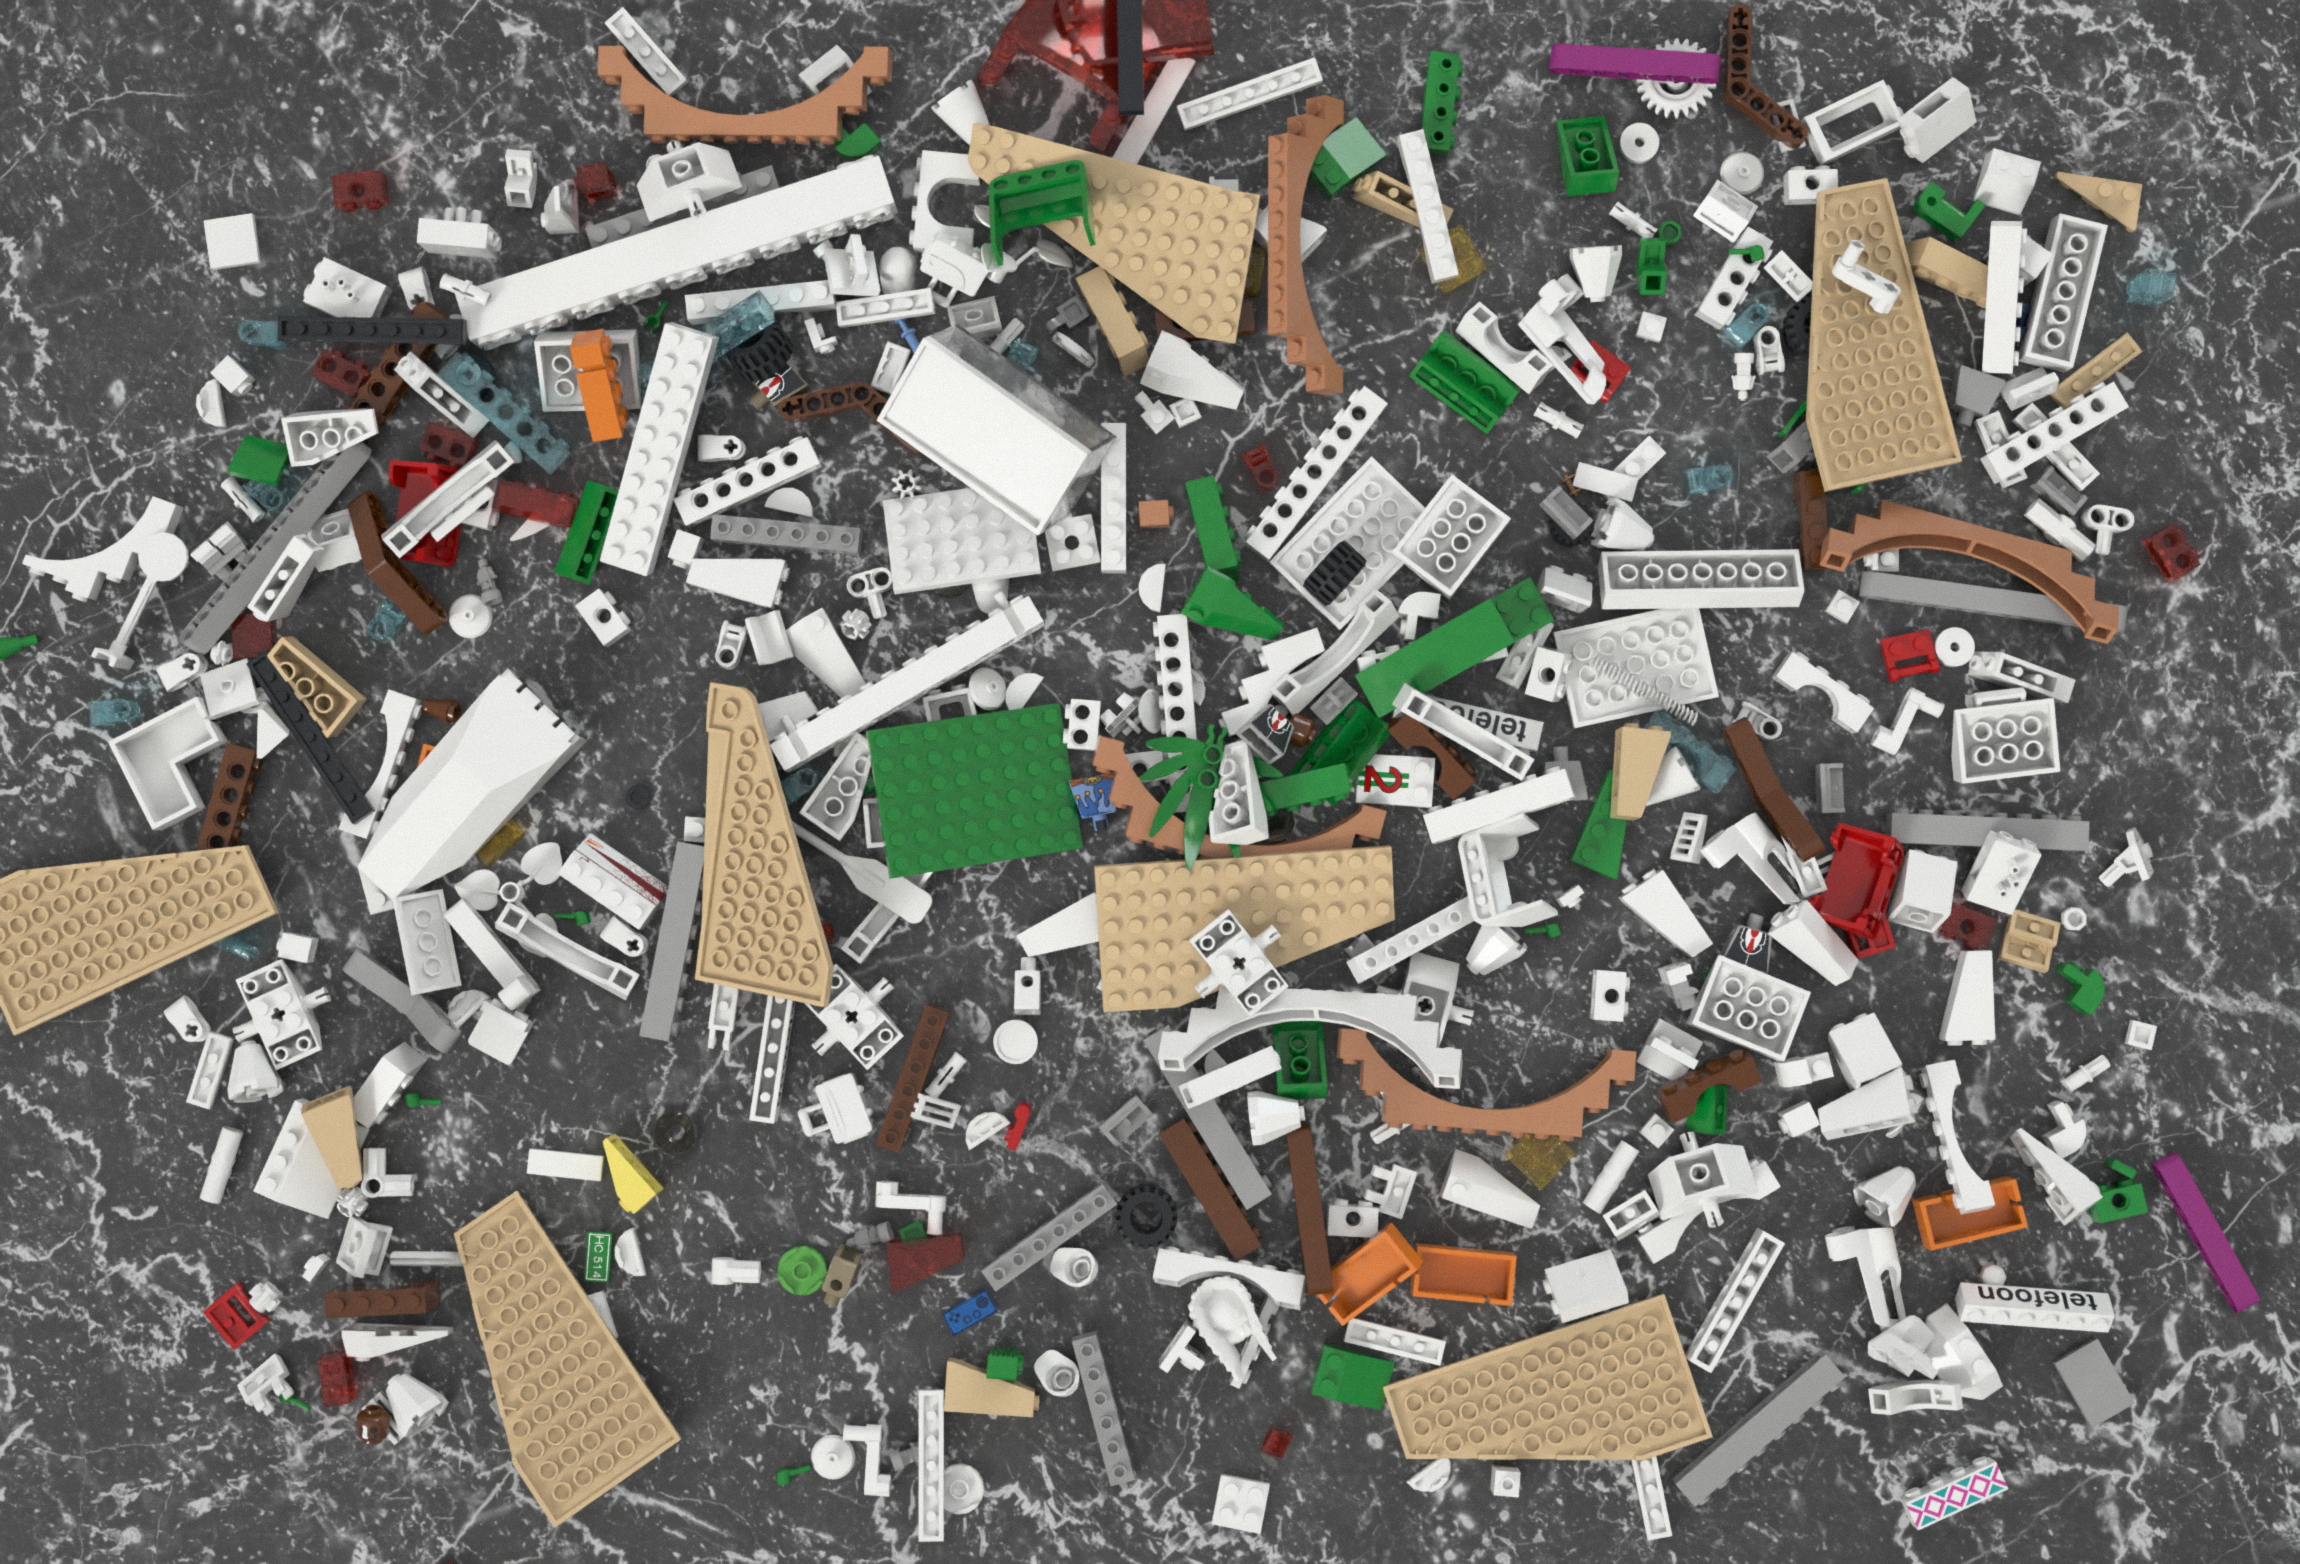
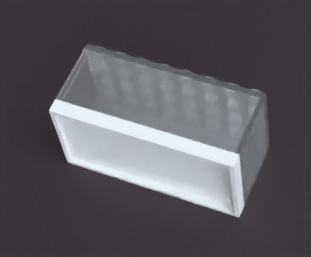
M959 324L922 339L877 419L882 425L1036 535H1040L1070 515L1117 436Z

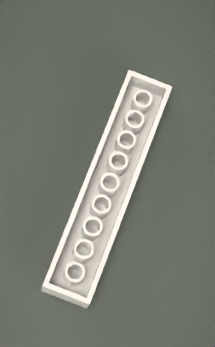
M673 322L665 323L601 554V562L644 576L654 572L719 337Z

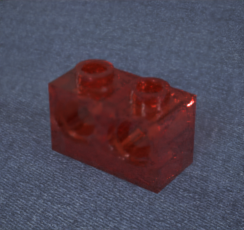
M334 348L331 352L323 349L310 375L356 399L359 388L366 384L371 377L370 372L366 371L368 366L357 360H354L353 363L345 360L346 355ZM335 361L336 369L328 373L327 367L329 363ZM358 373V380L350 384V375Z
M429 421L418 449L425 452L424 457L438 462L439 458L448 461L447 466L460 470L475 457L480 442L475 438ZM441 437L442 445L438 449H433V440ZM460 446H464V455L456 458L455 450Z
M2175 523L2165 526L2142 541L2167 582L2175 581L2201 565L2198 560V553L2193 547L2188 545L2185 540L2186 535L2179 526H2176ZM2164 535L2168 536L2171 541L2169 547H2166L2163 543ZM2177 556H2180L2184 561L2182 568L2176 564Z
M346 1351L329 1352L318 1357L324 1407L349 1404L357 1399L352 1359L347 1357Z

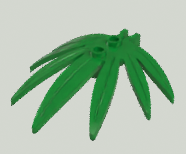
M1208 724V737L1205 742L1185 737H1161L1145 742V745L1153 750L1164 753L1182 752V755H1177L1155 764L1139 777L1140 781L1158 779L1172 774L1184 766L1188 767L1163 798L1148 834L1150 838L1153 837L1167 823L1182 802L1191 783H1193L1184 822L1183 842L1187 870L1192 869L1202 846L1212 807L1214 788L1218 789L1221 777L1219 769L1224 751L1223 738L1226 736L1228 728H1221V733L1216 737L1214 745L1215 734L1213 733V724ZM1253 756L1257 775L1269 778H1281L1283 776L1276 768ZM1261 791L1265 810L1271 812L1273 808ZM1228 844L1234 857L1239 858L1240 844Z

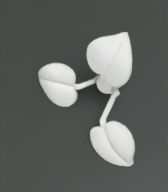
M975 205L974 213L982 224L990 228L989 206ZM1038 240L1037 246L1031 248L1017 261L1003 252L1004 265L1001 266L997 264L991 244L984 243L981 247L983 265L986 273H988L986 277L995 283H1001L1008 272H1015L1018 265L1034 252H1038L1042 259L1052 264L1071 269L1073 265L1065 251L1057 244L1048 240Z
M550 842L530 849L521 861V870L530 876L525 880H520L518 883L507 882L498 890L500 888L498 876L490 870L483 869L471 873L465 879L455 884V890L461 899H467L476 910L488 911L495 908L498 904L497 895H501L503 900L515 903L516 906L533 916L521 903L525 895L523 885L531 882L533 879L538 884L548 885L560 877L558 872L563 866L560 846L557 843ZM541 913L535 917L546 926L558 932L554 919L548 914ZM519 942L521 947L524 948L526 951L539 955L543 958L546 957L543 954Z

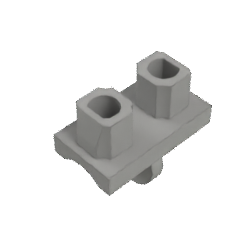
M1340 677L1310 709L1328 725L1358 693Z

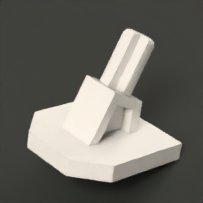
M2136 827L2128 829L2126 832L2129 846L2099 876L2100 881L2107 887L2111 886L2124 873L2127 874L2138 870L2141 880L2144 881L2150 879L2154 872L2150 863V857H2153L2149 843L2144 844Z

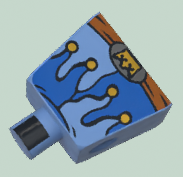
M1115 772L1069 781L1082 819L1092 817L1095 831L1109 829L1107 814L1116 813V807L1112 806L1113 801L1108 799Z

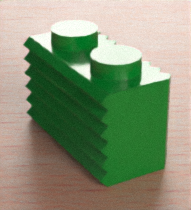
M994 1346L991 1347L988 1355L986 1378L1016 1381L1018 1374L1022 1375L1024 1355H1020L1018 1348L1010 1350L1004 1347L1001 1349L999 1347L996 1349Z

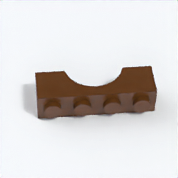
M1819 470L1799 471L1793 475L1794 499L1797 502L1800 515V539L1797 549H1799L1802 572L1824 571L1829 569L1820 566L1822 543L1828 533L1826 494Z
M1402 711L1388 722V731L1404 748L1424 746L1437 754L1441 761V767L1437 773V784L1452 800H1455L1476 783V769L1468 760L1463 761L1459 756V750L1452 743L1448 744L1443 739V734Z
M1745 1048L1730 1052L1729 1055L1719 1060H1712L1706 1066L1697 1070L1688 1071L1680 1078L1667 1081L1655 1090L1664 1114L1674 1123L1694 1114L1699 1096L1713 1085L1728 1084L1741 1092L1761 1083L1762 1080L1753 1057Z

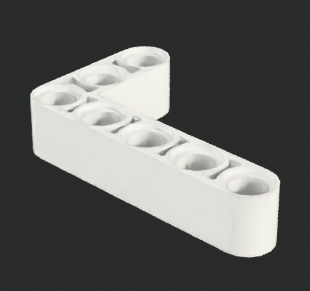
M462 898L444 913L447 921L504 988L498 993V996L510 1010L521 1007L541 991L536 981L467 899Z

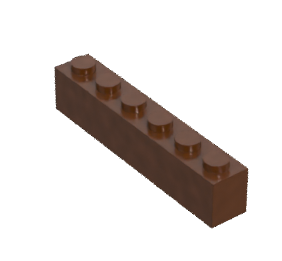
M1182 1117L1159 1131V1136L1234 1259L1238 1261L1261 1247L1262 1245L1259 1240L1263 1237L1256 1225L1252 1227L1249 1225L1246 1219L1250 1216L1243 1204L1238 1206L1233 1197L1237 1196L1231 1184H1224L1220 1177L1224 1173L1218 1163L1212 1164L1207 1155L1211 1152L1204 1140L1199 1143L1195 1136L1198 1130L1192 1120L1186 1121Z

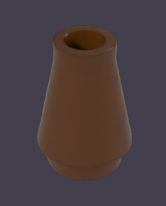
M426 698L422 705L423 713L430 714L447 723L457 722L461 715V704L457 703L454 699Z

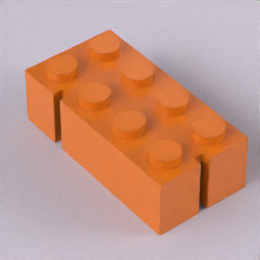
M604 329L575 333L570 345V351L575 369H583V372H577L576 375L592 441L597 442L621 438L624 429L627 428L629 414L627 407L622 406L621 398L624 397L622 385L616 381L615 374H618L617 363L615 359L611 360L610 351H612L611 338L605 335Z
M2005 1176L1989 1180L1995 1205L1991 1209L1962 1215L1953 1203L1952 1195L1955 1194L1954 1189L1938 1192V1195L1930 1194L1913 1198L1912 1202L1923 1247L1932 1251L2027 1228L2023 1205L2014 1202L2010 1203V1200L2021 1201L2016 1179Z
M1391 1222L1330 1268L1333 1293L1318 1294V1297L1324 1304H1327L1334 1294L1337 1296L1328 1309L1343 1326L1396 1287L1399 1282L1401 1283L1416 1272L1423 1260Z
M1415 1243L1414 1250L1423 1262L1411 1277L1410 1293L1412 1296L1485 1303L1483 1295H1487L1486 1300L1489 1304L1512 1306L1517 1258L1513 1252Z

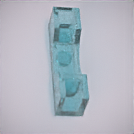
M1663 710L1661 712H1652L1641 728L1648 729V726L1663 727V731H1671L1668 744H1677L1688 749L1696 761L1697 770L1695 778L1713 793H1719L1736 771V768L1732 766L1733 761L1724 754L1719 756L1712 751L1713 746L1705 740L1701 739L1699 742L1692 736L1693 732L1686 726H1677L1672 722L1674 718Z

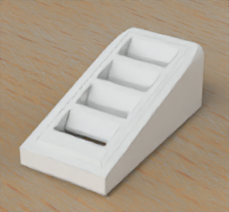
M1683 813L1670 859L1700 864V849L1703 847L1708 815ZM1690 820L1698 821L1697 826L1689 825ZM1688 830L1695 831L1694 835H1688ZM1687 839L1692 840L1691 845L1686 844ZM1685 849H1689L1688 854H1685Z

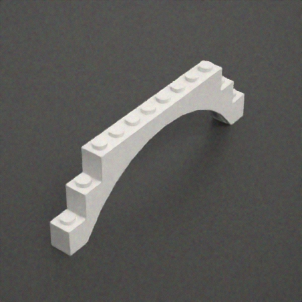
M1220 985L1216 1009L1207 1007L1191 1008L1187 1033L1162 1031L1158 1053L1161 1070L1187 1071L1211 1049L1239 1034L1261 1026L1288 1021H1324L1345 1024L1370 1032L1391 1043L1419 1066L1434 1087L1460 1089L1463 1066L1462 1049L1452 1047L1439 1048V1022L1429 1020L1417 1021V996L1409 994L1393 995L1381 992L1311 990L1309 988H1286L1249 1017L1225 985Z

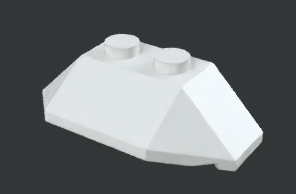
M1947 1303L1926 1316L1925 1324L1934 1333V1338L1923 1353L1933 1360L1932 1365L1938 1371L1937 1376L1940 1380H1946V1383L1960 1384L1962 1397L1984 1400L2003 1387L1997 1370L1968 1327L1959 1320L1957 1314Z

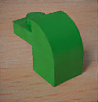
M865 122L851 135L842 127V141H834L835 144L840 142L835 148L837 154L850 162L859 160L864 156L874 155L883 147L881 140Z
M1640 238L1639 255L1636 258V283L1640 295H1665L1667 270L1664 266L1665 238Z
M2072 961L2070 963L2060 962L2055 971L2075 984L2064 1001L2082 1014L2092 1016L2104 997L2105 988L2101 976L2096 970L2088 968L2082 973L2083 968Z

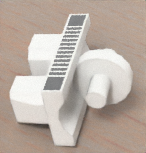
M1125 692L1116 701L1123 709L1118 716L1110 709L1100 716L1101 721L1106 726V731L1113 738L1120 732L1125 736L1132 730L1137 734L1141 732V729L1137 726L1141 722L1138 714L1140 700L1132 698Z

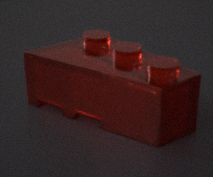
M498 479L491 508L501 514L561 528H571L580 501L574 498V494L564 491L555 494L551 493L550 489L536 485L535 488L526 486L527 483L512 480V482Z
M962 1231L888 1241L886 1247L892 1294L962 1261L965 1257Z

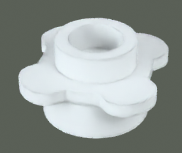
M225 641L215 643L210 652L211 660L217 665L220 663L222 666L228 665L233 658V644H226Z

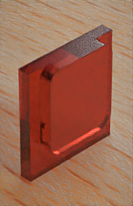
M239 614L231 624L233 659H253L265 650L271 651L273 649L272 621H261L253 614Z

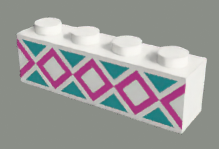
M1979 1457L1972 1462V1465L1966 1468H1955L1950 1471V1475L1944 1478L1936 1477L1927 1482L1928 1485L1920 1489L1915 1487L1907 1490L1905 1496L1900 1497V1500L1912 1526L1917 1530L1923 1529L2008 1490L1996 1461L1990 1457Z

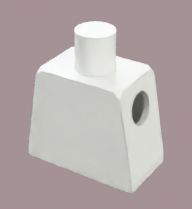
M1022 957L1021 970L1015 971L1014 1010L1016 1015H1041V973L1036 970V958ZM1030 980L1032 985L1025 987L1024 982Z

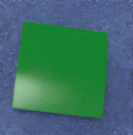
M246 435L231 461L228 469L229 475L278 486L283 470L288 469L290 464L287 444Z

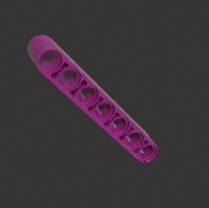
M1554 44L1551 48L1549 71L1563 75L1716 84L1719 81L1722 57L1712 53Z
M2172 1152L2152 1163V1168L2230 1307L2236 1313H2239L2259 1302L2260 1299L2180 1156L2176 1152Z

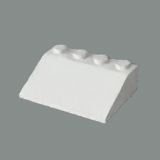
M637 329L604 330L605 335L610 336L612 342L611 360L615 359L617 363L618 374H615L616 381L621 383L623 388L622 406H626L627 409H641L640 352ZM586 331L539 332L534 345L543 412L585 411L576 375L577 372H583V369H575L570 345L575 333Z
M1451 475L1394 548L1392 554L1450 601L1508 526L1511 518L1454 475Z
M2054 698L1954 710L1951 754L1953 780L1964 784L2060 772Z
M1718 955L1696 998L1697 1007L1692 1008L1686 1024L1773 1060L1785 1061L1811 992Z
M302 1098L294 1101L254 1188V1192L276 1202L329 1219L337 1203L338 1194L342 1189L338 1190L301 1115L303 1104L310 1102ZM357 1123L361 1149L370 1128L367 1129L362 1124Z

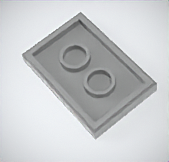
M2094 1337L2053 1361L2054 1366L2091 1428L2135 1404L2098 1338Z

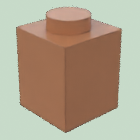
M1168 500L1139 501L1140 529L1169 527V521H1174L1173 506H1168Z

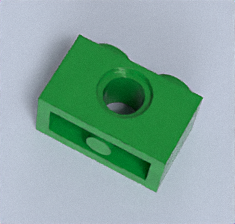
M2131 1178L2117 1180V1185H2097L2103 1198L2089 1208L2092 1221L2097 1223H2105L2148 1213L2142 1184L2132 1181ZM2118 1193L2120 1195V1202L2114 1206L2112 1198Z

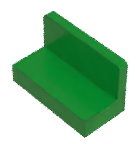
M1713 1085L1699 1096L1695 1113L1687 1116L1688 1132L1710 1135L1725 1134L1728 1085Z

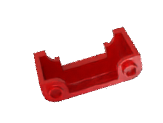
M390 460L389 480L392 485L400 487L395 523L459 469L438 463ZM461 523L438 542L429 531L402 557L399 558L397 555L396 557L404 562L451 567L457 557Z
M1838 823L1837 829L1832 831L1830 837L1835 853L1825 879L1828 890L1821 892L1820 895L1816 894L1808 902L1827 924L1874 940L1880 929L1904 858V847L1895 837Z

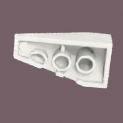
M823 608L802 618L786 630L793 655L840 698L849 694L854 697L861 693L859 688L866 685V682Z
M1243 740L1224 746L1223 758L1219 769V774L1221 775L1219 786L1214 792V797L1216 798L1214 809L1210 811L1209 815L1211 842L1248 845L1268 839L1267 815L1251 748Z
M2022 1128L2018 1129L2010 1137L2024 1163L2027 1166H2032L2035 1175L2033 1179L2037 1185H2042L2046 1190L2048 1196L2045 1197V1200L2064 1226L2103 1198L2099 1187L2090 1181L2086 1175Z

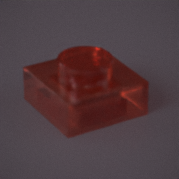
M1271 1427L1265 1437L1261 1451L1268 1455L1283 1458L1292 1435L1286 1431Z

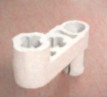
M1851 240L1843 256L1839 257L1835 263L1832 274L1848 285L1872 296L1869 304L1873 310L1881 314H1888L1898 299L1901 289L1895 283L1856 264L1865 246L1858 240Z
M1910 687L1890 729L1880 725L1872 737L1871 745L1895 755L1903 742L1916 711L1920 709L1939 718L1945 704L1926 697L1924 692Z
M876 1181V1207L926 1210L928 1212L927 1234H942L943 1212L946 1211V1196L898 1194L899 1182Z
M845 1424L843 1441H865V1444H867L864 1495L889 1497L891 1474L879 1473L882 1425L852 1426Z

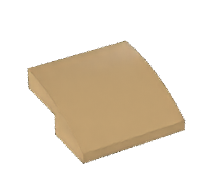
M2015 909L2013 914L2009 916L1998 960L2046 973L2049 970L2052 949L2057 945L2061 923Z

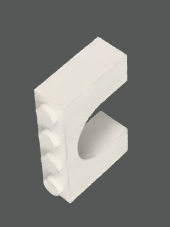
M922 150V158H917L916 171L920 172L919 182L915 181L914 196L918 197L917 206L912 207V220L915 221V230H910L909 245H913L914 252L923 253L932 236H935L941 230L951 236H957L959 240L974 247V228L946 226L937 222L929 212V203L934 192L943 185L957 183L980 186L981 178L972 171L968 161V154Z

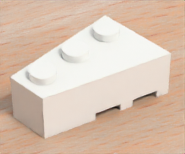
M405 1041L384 1055L353 1098L356 1120L367 1129L375 1123L380 1125L389 1114L386 1111L390 1106L393 1107L401 1097V1092L413 1081L414 1076L427 1059Z

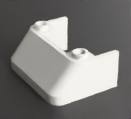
M1524 813L1465 833L1458 842L1472 917L1474 921L1482 926L1524 927L1558 915L1557 910L1542 899L1529 904L1525 902L1512 904L1503 861L1511 859L1517 854L1519 850L1517 837L1540 829L1539 825Z

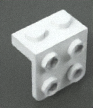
M499 999L485 1000L480 1008L483 1013L470 1035L468 1043L509 1065L513 1063L534 1022L528 1019L529 1016L519 1010L514 1012L506 1008V1005Z

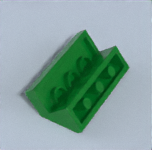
M1444 330L1409 375V377L1486 434L1489 433L1522 389Z
M1353 699L1326 725L1291 770L1290 774L1295 775L1348 763L1353 783L1390 736L1388 723L1380 718L1378 719L1365 705ZM1334 797L1324 799L1332 806H1335L1338 802L1334 800Z

